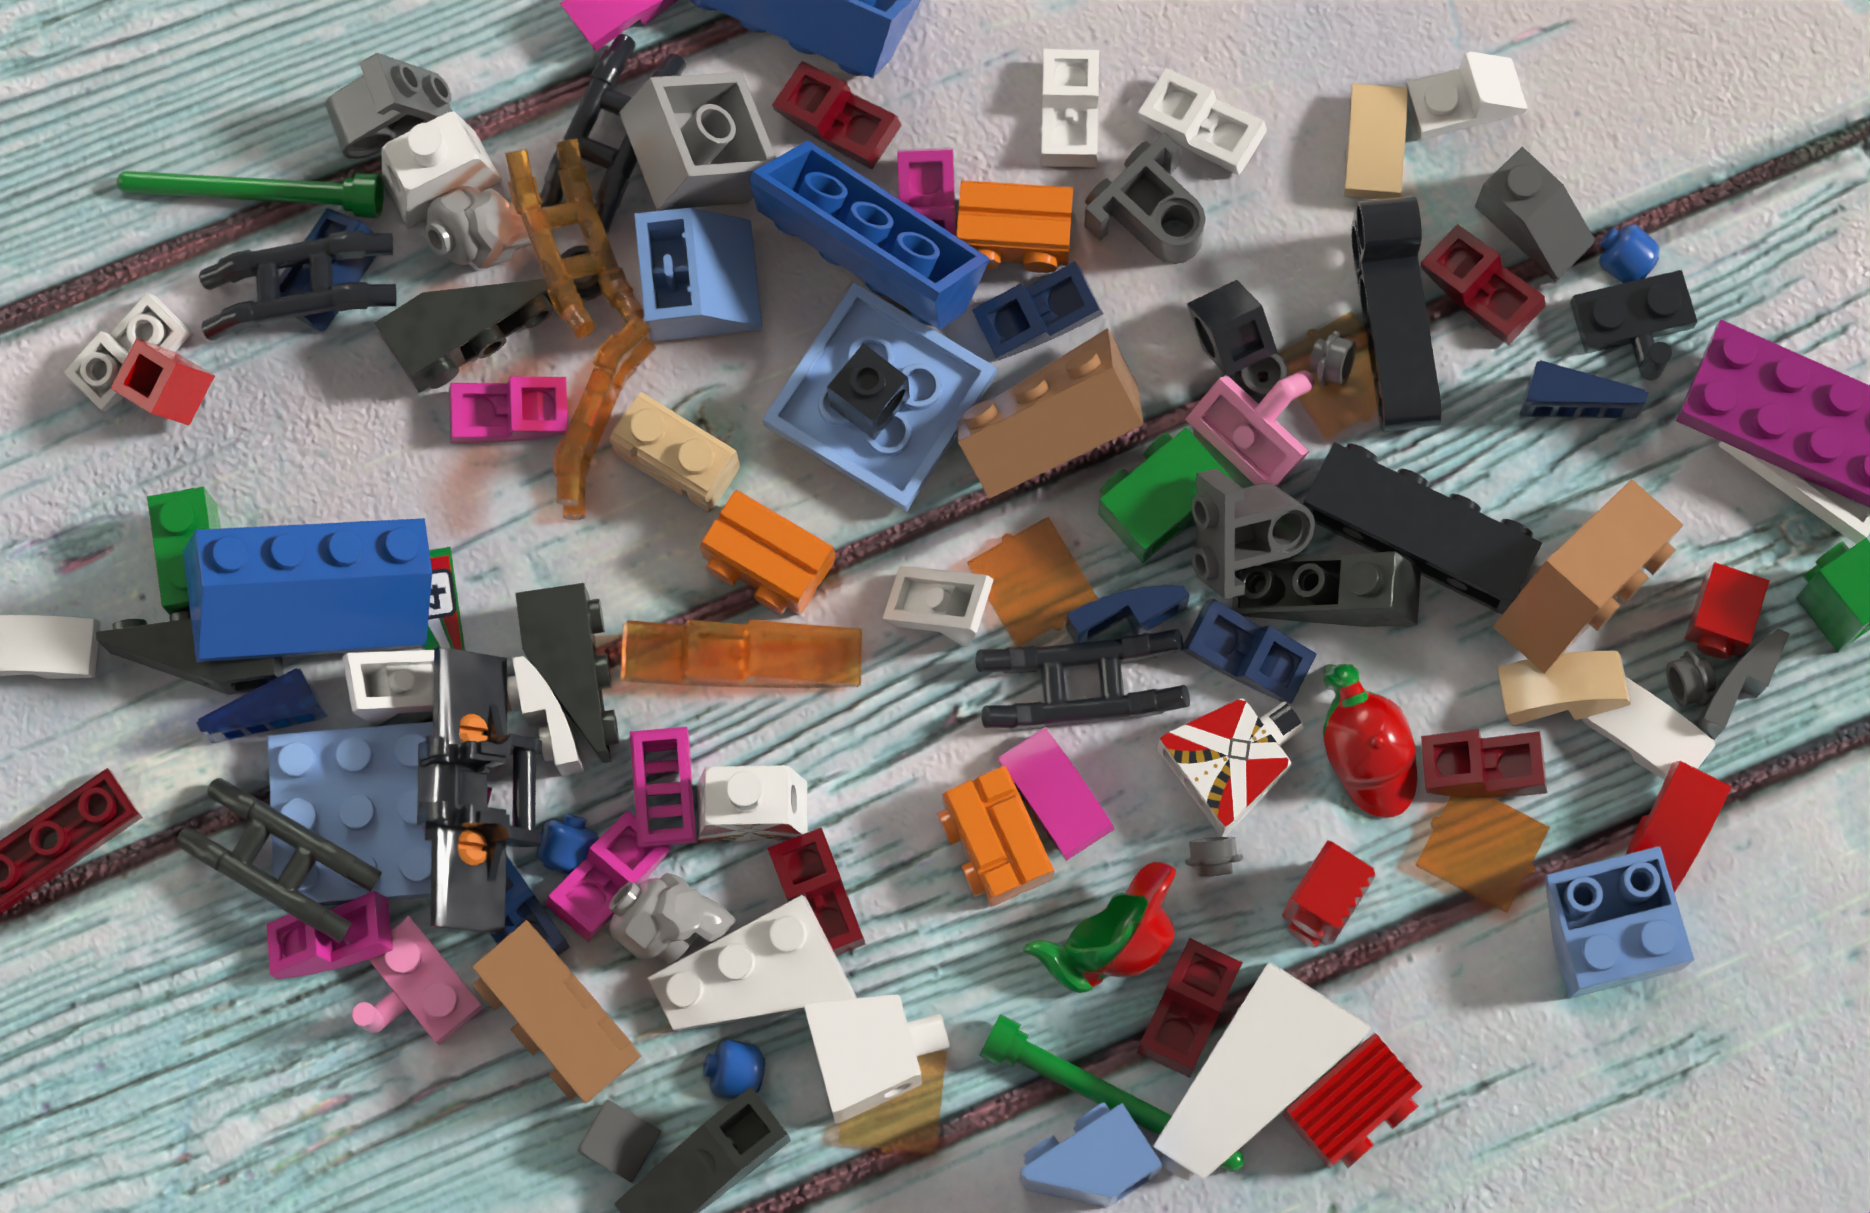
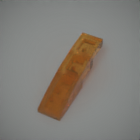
M627 620L623 624L621 681L749 688L859 687L861 685L862 629L750 620L745 625L688 620L684 625Z

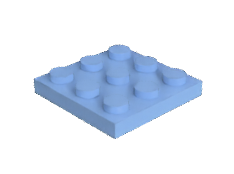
M854 282L763 417V426L907 513L958 435L957 421L963 418V414L969 408L979 403L996 377L997 367ZM863 343L905 374L909 380L910 398L875 440L830 407L827 389L830 382Z
M433 722L268 735L270 806L380 870L382 874L372 891L388 898V901L431 897L432 841H425V830L417 825L418 744L425 741L426 736L432 735ZM272 835L273 877L278 879L296 848ZM316 861L298 891L322 906L345 904L370 893Z

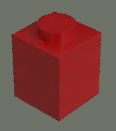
M136 338L110 389L151 414L189 426L215 376L174 351Z
M1714 562L1703 577L1684 639L1698 643L1697 649L1700 652L1715 658L1729 659L1731 655L1740 657L1751 644L1770 580Z

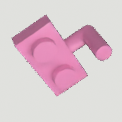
M1303 370L1283 378L1274 385L1258 404L1229 376H1223L1217 380L1185 420L1254 485L1273 484L1280 487L1309 451L1276 421V418L1293 399L1313 389L1315 384L1314 377L1310 372Z
M408 916L391 930L393 950L368 959L393 991L375 1006L367 1002L357 1004L352 1011V1018L365 1031L374 1034L380 1032L404 1011L409 1009L432 1039L440 1045L484 1009V1006L413 919Z

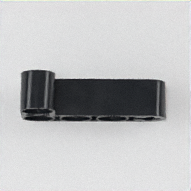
M1415 195L1358 202L1351 226L1352 251L1381 430L1389 432L1439 426L1442 415L1441 399L1418 261L1422 229L1417 198Z

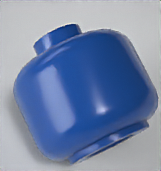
M1636 224L1626 225L1619 231L1616 228L1610 229L1599 243L1605 249L1599 257L1600 267L1622 283L1644 279L1659 260V245Z
M564 814L563 821L552 819L544 824L541 832V845L537 847L536 852L538 859L543 863L544 867L555 872L570 875L587 859L589 848L599 837L594 830L585 827L587 821L585 818L573 814Z
M731 1039L721 1041L716 1047L715 1054L708 1053L703 1065V1076L711 1077L710 1090L712 1094L717 1097L733 1100L749 1087H752L758 1093L765 1073V1057H763L760 1048L755 1044Z

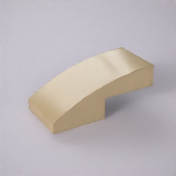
M1352 83L1349 103L1348 143L1345 159L1344 196L1376 199L1401 197L1406 136L1407 87Z
M1618 651L1564 653L1545 674L1529 659L1497 667L1506 716L1513 726L1569 710L1576 721L1631 705L1623 664Z

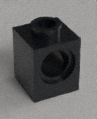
M1238 280L1232 281L1187 303L1203 351L1226 376L1278 352L1263 306Z
M864 343L827 386L830 407L873 440L877 438L910 398L908 377Z

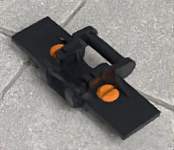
M444 647L434 648L433 735L426 736V740L418 744L417 825L425 829V841H432L430 927L502 934L505 931L506 846L535 847L541 845V832L535 830L536 755L542 753V740L516 734H507V658ZM510 755H513L512 826L510 825V815L506 814L505 809L487 807L489 768L506 764L507 757H510Z

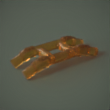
M577 138L555 142L560 165L558 172L567 202L544 208L541 207L542 200L538 193L536 179L532 176L527 149L505 153L510 177L508 184L517 214L522 218L549 289L547 292L561 319L566 320L578 338L586 337L594 331L595 323L584 308V301L578 294L573 280L598 274L597 280L604 296L610 305L617 309L625 323L629 326L639 323L644 318V310L634 296L633 288L626 279L623 269L619 268L592 199V189L588 182L585 165H582ZM578 223L589 253L562 259L550 229Z
M636 315L617 334L613 333L598 349L593 361L595 366L565 437L560 439L554 453L553 475L556 477V503L563 505L564 519L581 520L585 518L586 477L618 396L623 391L627 380L637 371V367L656 350L655 345L646 337L651 333V329Z

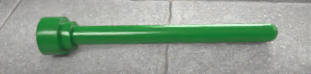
M124 171L119 174L116 181L118 188L124 193L343 205L344 211H353L354 216L360 218H380L384 201L382 175L374 173H356L354 178H345L344 183Z
M1002 1014L999 1015L979 1054L980 1057L998 1066H1001L1002 1062L1011 1066L1018 1062L1099 1105L1105 1102L1109 1110L1123 1103L1136 1124L1159 1136L1161 1135L1172 1115L1027 1041L1029 1035L1019 1030L1020 1023ZM1237 1150L1219 1167L1229 1172L1238 1171L1244 1164V1156L1241 1151Z

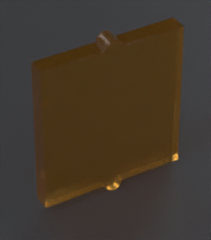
M1352 311L1318 331L1309 329L1305 339L1278 354L1288 364L1287 376L1303 370L1313 375L1315 381L1313 389L1297 398L1325 440L1330 439L1360 420L1362 422L1370 421L1372 413L1378 408L1372 369H1376L1374 349H1368L1366 332ZM1334 331H1338L1343 339L1354 341L1356 344L1354 364L1350 376L1344 385L1329 382L1327 386H1322L1317 378V373L1310 370L1311 354L1319 338L1326 340Z
M1049 517L1042 519L1014 536L1011 534L1003 535L1002 543L967 562V566L972 573L988 575L994 579L988 601L1016 647L1025 645L1051 629L1061 631L1066 621V614L1098 599Z
M1450 796L1441 816H1436L1432 819L1430 825L1433 831L1415 866L1507 913L1525 876L1529 877L1535 872L1532 862L1550 827L1492 797Z
M939 1050L917 1056L922 1084L841 1122L838 1143L879 1148L884 1155H890L893 1150L935 1155L947 1051Z

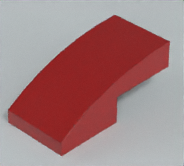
M1681 760L1673 762L1650 814L1642 816L1625 855L1660 846L1675 893L1709 835L1732 786Z

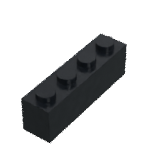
M1334 442L1303 502V505L1313 514L1315 524L1370 551L1397 552L1420 568L1422 576L1497 613L1503 614L1515 600L1542 545V542L1532 538L1533 532L1514 520L1502 519L1499 522L1480 513L1481 507L1465 496L1450 494L1447 497L1429 488V482L1411 470L1401 468L1396 472L1377 463V456L1362 446L1349 443L1344 447Z

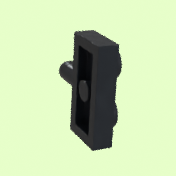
M1682 270L1573 295L1570 301L1585 354L1631 344L1639 372L1648 381H1653L1660 377L1672 356L1670 346L1665 342H1654V338L1694 329L1698 322Z

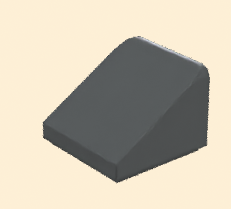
M607 1099L579 1146L578 1152L633 1183L662 1131Z

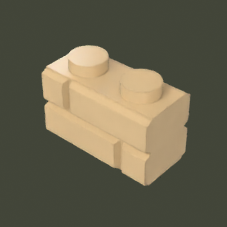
M642 392L637 395L609 438L615 455L679 495L684 496L687 494L689 501L708 513L716 506L740 469L735 449Z

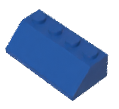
M690 0L692 4L701 9L709 11L718 10L739 19V23L751 31L768 32L788 41L789 45L796 51L805 54H818L838 63V66L848 74L868 76L872 79L891 60L921 1Z
M809 141L800 144L754 170L749 179L757 211L774 221L775 226L780 231L791 236H797L818 250L821 257L829 263L846 268L864 280L865 285L870 290L890 297L910 310L911 315L923 324L934 326L939 330L966 312L990 261V258Z
M425 518L195 530L183 550L196 662L423 648L426 645L432 567Z

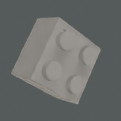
M742 72L650 77L619 112L657 210L749 203L753 198L749 183L752 172L776 158Z

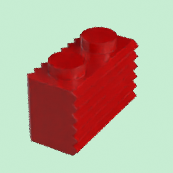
M1327 840L1285 907L1282 917L1290 922L1287 930L1294 937L1313 948H1317L1320 942L1324 945L1334 944L1376 877L1374 868L1334 842Z
M1373 1033L1290 1105L1282 1116L1328 1169L1339 1160L1349 1168L1374 1146V1143L1367 1136L1385 1121L1393 1130L1419 1107L1411 1097L1422 1088V1085L1406 1069L1404 1064L1398 1060L1396 1055L1390 1051L1376 1033Z

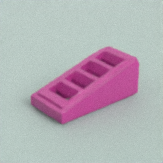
M688 727L629 731L638 848L697 843ZM677 750L678 760L645 763L646 752ZM679 772L680 782L647 785V774ZM681 794V804L648 807V797ZM683 817V827L649 830V819Z

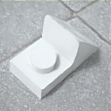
M1468 52L1464 53L1460 68L1408 81L1405 84V87L1408 88V105L1420 140L1523 114L1528 109L1511 58Z
M899 566L883 619L896 627L940 632L961 646L968 647L977 633L994 579L983 574Z
M434 650L347 653L342 657L352 713L372 725H381L398 713L433 712Z

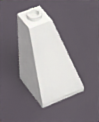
M1269 962L1153 1147L1163 1153L1160 1158L1162 1166L1188 1182L1194 1173L1202 1179L1207 1178L1359 1044L1368 1034L1371 1025Z

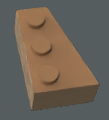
M1107 328L994 399L982 401L969 408L963 414V418L957 421L958 443L990 499L1144 425L1138 384Z
M1631 479L1544 562L1494 624L1493 628L1545 674L1590 626L1598 631L1621 606L1616 601L1618 597L1626 603L1649 578L1643 572L1645 569L1654 575L1670 559L1676 549L1669 542L1684 524Z
M526 920L472 966L480 976L472 984L494 1011L502 1004L518 1022L510 1030L532 1056L540 1050L555 1066V1069L549 1073V1076L571 1101L579 1095L585 1104L590 1102L643 1056L529 921Z

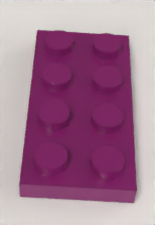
M1720 319L1714 328L1676 421L1870 508V385Z

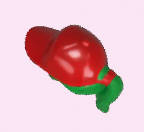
M1327 664L1323 674V682L1326 685V690H1333L1335 693V698L1327 712L1323 726V740L1329 762L1348 795L1360 809L1377 817L1389 818L1398 816L1412 803L1417 789L1416 747L1407 718L1401 707L1390 699L1371 691H1366L1359 682V673L1353 664Z
M1163 862L1147 864L1135 875L1125 893H1116L1103 911L1079 923L1071 932L1065 945L1038 940L1028 943L1023 948V951L1038 958L1048 972L1064 987L1078 993L1092 990L1108 976L1132 977L1144 973L1160 962L1161 957L1168 950L1175 937L1174 925L1161 905L1174 880L1176 869Z

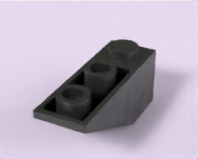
M550 278L420 293L375 322V325L382 339L420 393L429 386L431 389H437L446 385L457 376L459 367L476 356L482 359L496 353L505 345L506 337L521 327L532 328L541 324L554 312L553 307L559 304L560 300Z
M1397 552L1292 556L1235 571V577L1245 584V594L1233 597L1232 610L1244 617L1358 627L1418 625L1421 569Z
M584 583L515 593L521 643L525 655L549 685L557 701L602 763L611 762L609 745L619 744V733L615 710L605 711L602 689L612 688V680L607 654L597 655L595 634L605 632L600 599L590 600Z
M190 611L171 614L169 622L148 625L144 619L120 620L112 624V630L96 632V640L110 654L228 695L285 687L282 657L196 662Z
M749 1087L703 1123L618 1199L614 1205L620 1213H700L787 1145L791 1139L754 1089Z

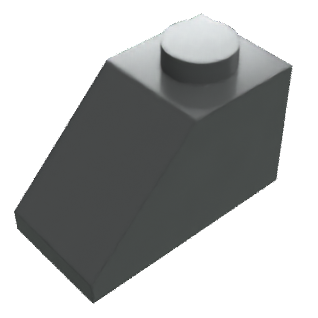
M1521 147L1483 183L1475 208L1555 282L1595 245V238L1564 184L1524 147Z

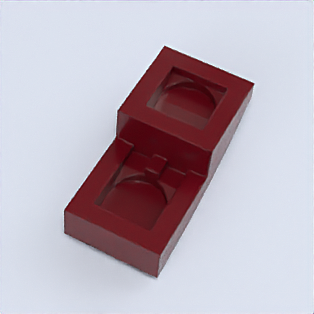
M803 61L798 65L772 104L774 110L787 120L834 150L871 170L902 126L896 114L851 93L846 82Z
M1458 224L1420 262L1421 269L1452 300L1508 346L1546 307L1544 295L1503 267L1499 253Z
M1479 729L1421 736L1425 790L1427 794L1458 797H1510L1548 793L1543 740L1540 731L1482 738Z
M822 827L767 848L787 902L801 895L807 898L835 956L866 945Z
M1189 938L1136 1053L1190 1078L1243 962Z

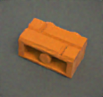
M961 180L957 237L990 258L986 269H996L1000 267L1001 262L1023 263L1025 270L1035 273H1050L1057 269V265L1067 266L1069 261L1073 187Z
M737 489L723 507L718 519L714 521L700 545L703 558L709 561L705 566L707 571L729 585L734 586L737 580L740 579L755 588L757 591L754 594V598L778 614H783L786 608L799 615L803 613L815 594L817 587L822 583L836 559L833 546Z
M1001 766L977 777L975 780L965 782L942 794L945 810L936 814L949 844L952 845L960 841L970 861L961 865V870L974 898L985 894L990 907L1054 879L1055 870L1006 766Z

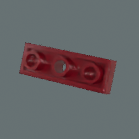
M106 768L0 840V915L143 818L109 768ZM51 833H57L58 841L56 845L50 849H44L43 843L45 838Z

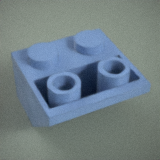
M691 207L634 214L644 318L651 342L762 330L751 220Z
M1660 846L1545 876L1552 940L1569 999L1681 971L1694 961Z
M1104 1102L1078 1118L1074 1122L1076 1126L1073 1128L1076 1133L1060 1144L1053 1135L1024 1154L1025 1159L1023 1160L1026 1166L1020 1169V1181L1026 1190L1109 1208L1158 1176L1162 1163L1123 1103L1110 1111Z

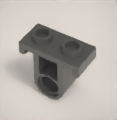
M375 53L360 62L363 76L333 93L325 102L343 156L350 159H360L382 152V147L387 142L411 131L414 126L420 123H427L447 112H452L449 104L452 99L450 89L438 73L380 53Z
M1165 132L1152 145L1148 141H1144L1137 146L1124 163L1127 169L1113 182L1108 178L1101 181L1085 200L1087 207L1085 208L1084 227L1101 241L1108 234L1109 217L1112 215L1160 260L1178 264L1187 262L1195 257L1201 248L1206 218L1204 209L1198 200L1170 175L1178 167L1181 147ZM1178 220L1187 224L1191 231L1184 236L1175 237L1167 234L1163 230L1162 225L1168 221Z
M1217 468L1196 473V496L1192 500V513L1196 522V548L1192 553V564L1197 578L1223 599L1245 594V584L1235 577L1236 570L1289 558L1300 553L1308 546L1314 535V516L1307 507L1280 487L1273 484H1259L1242 488Z

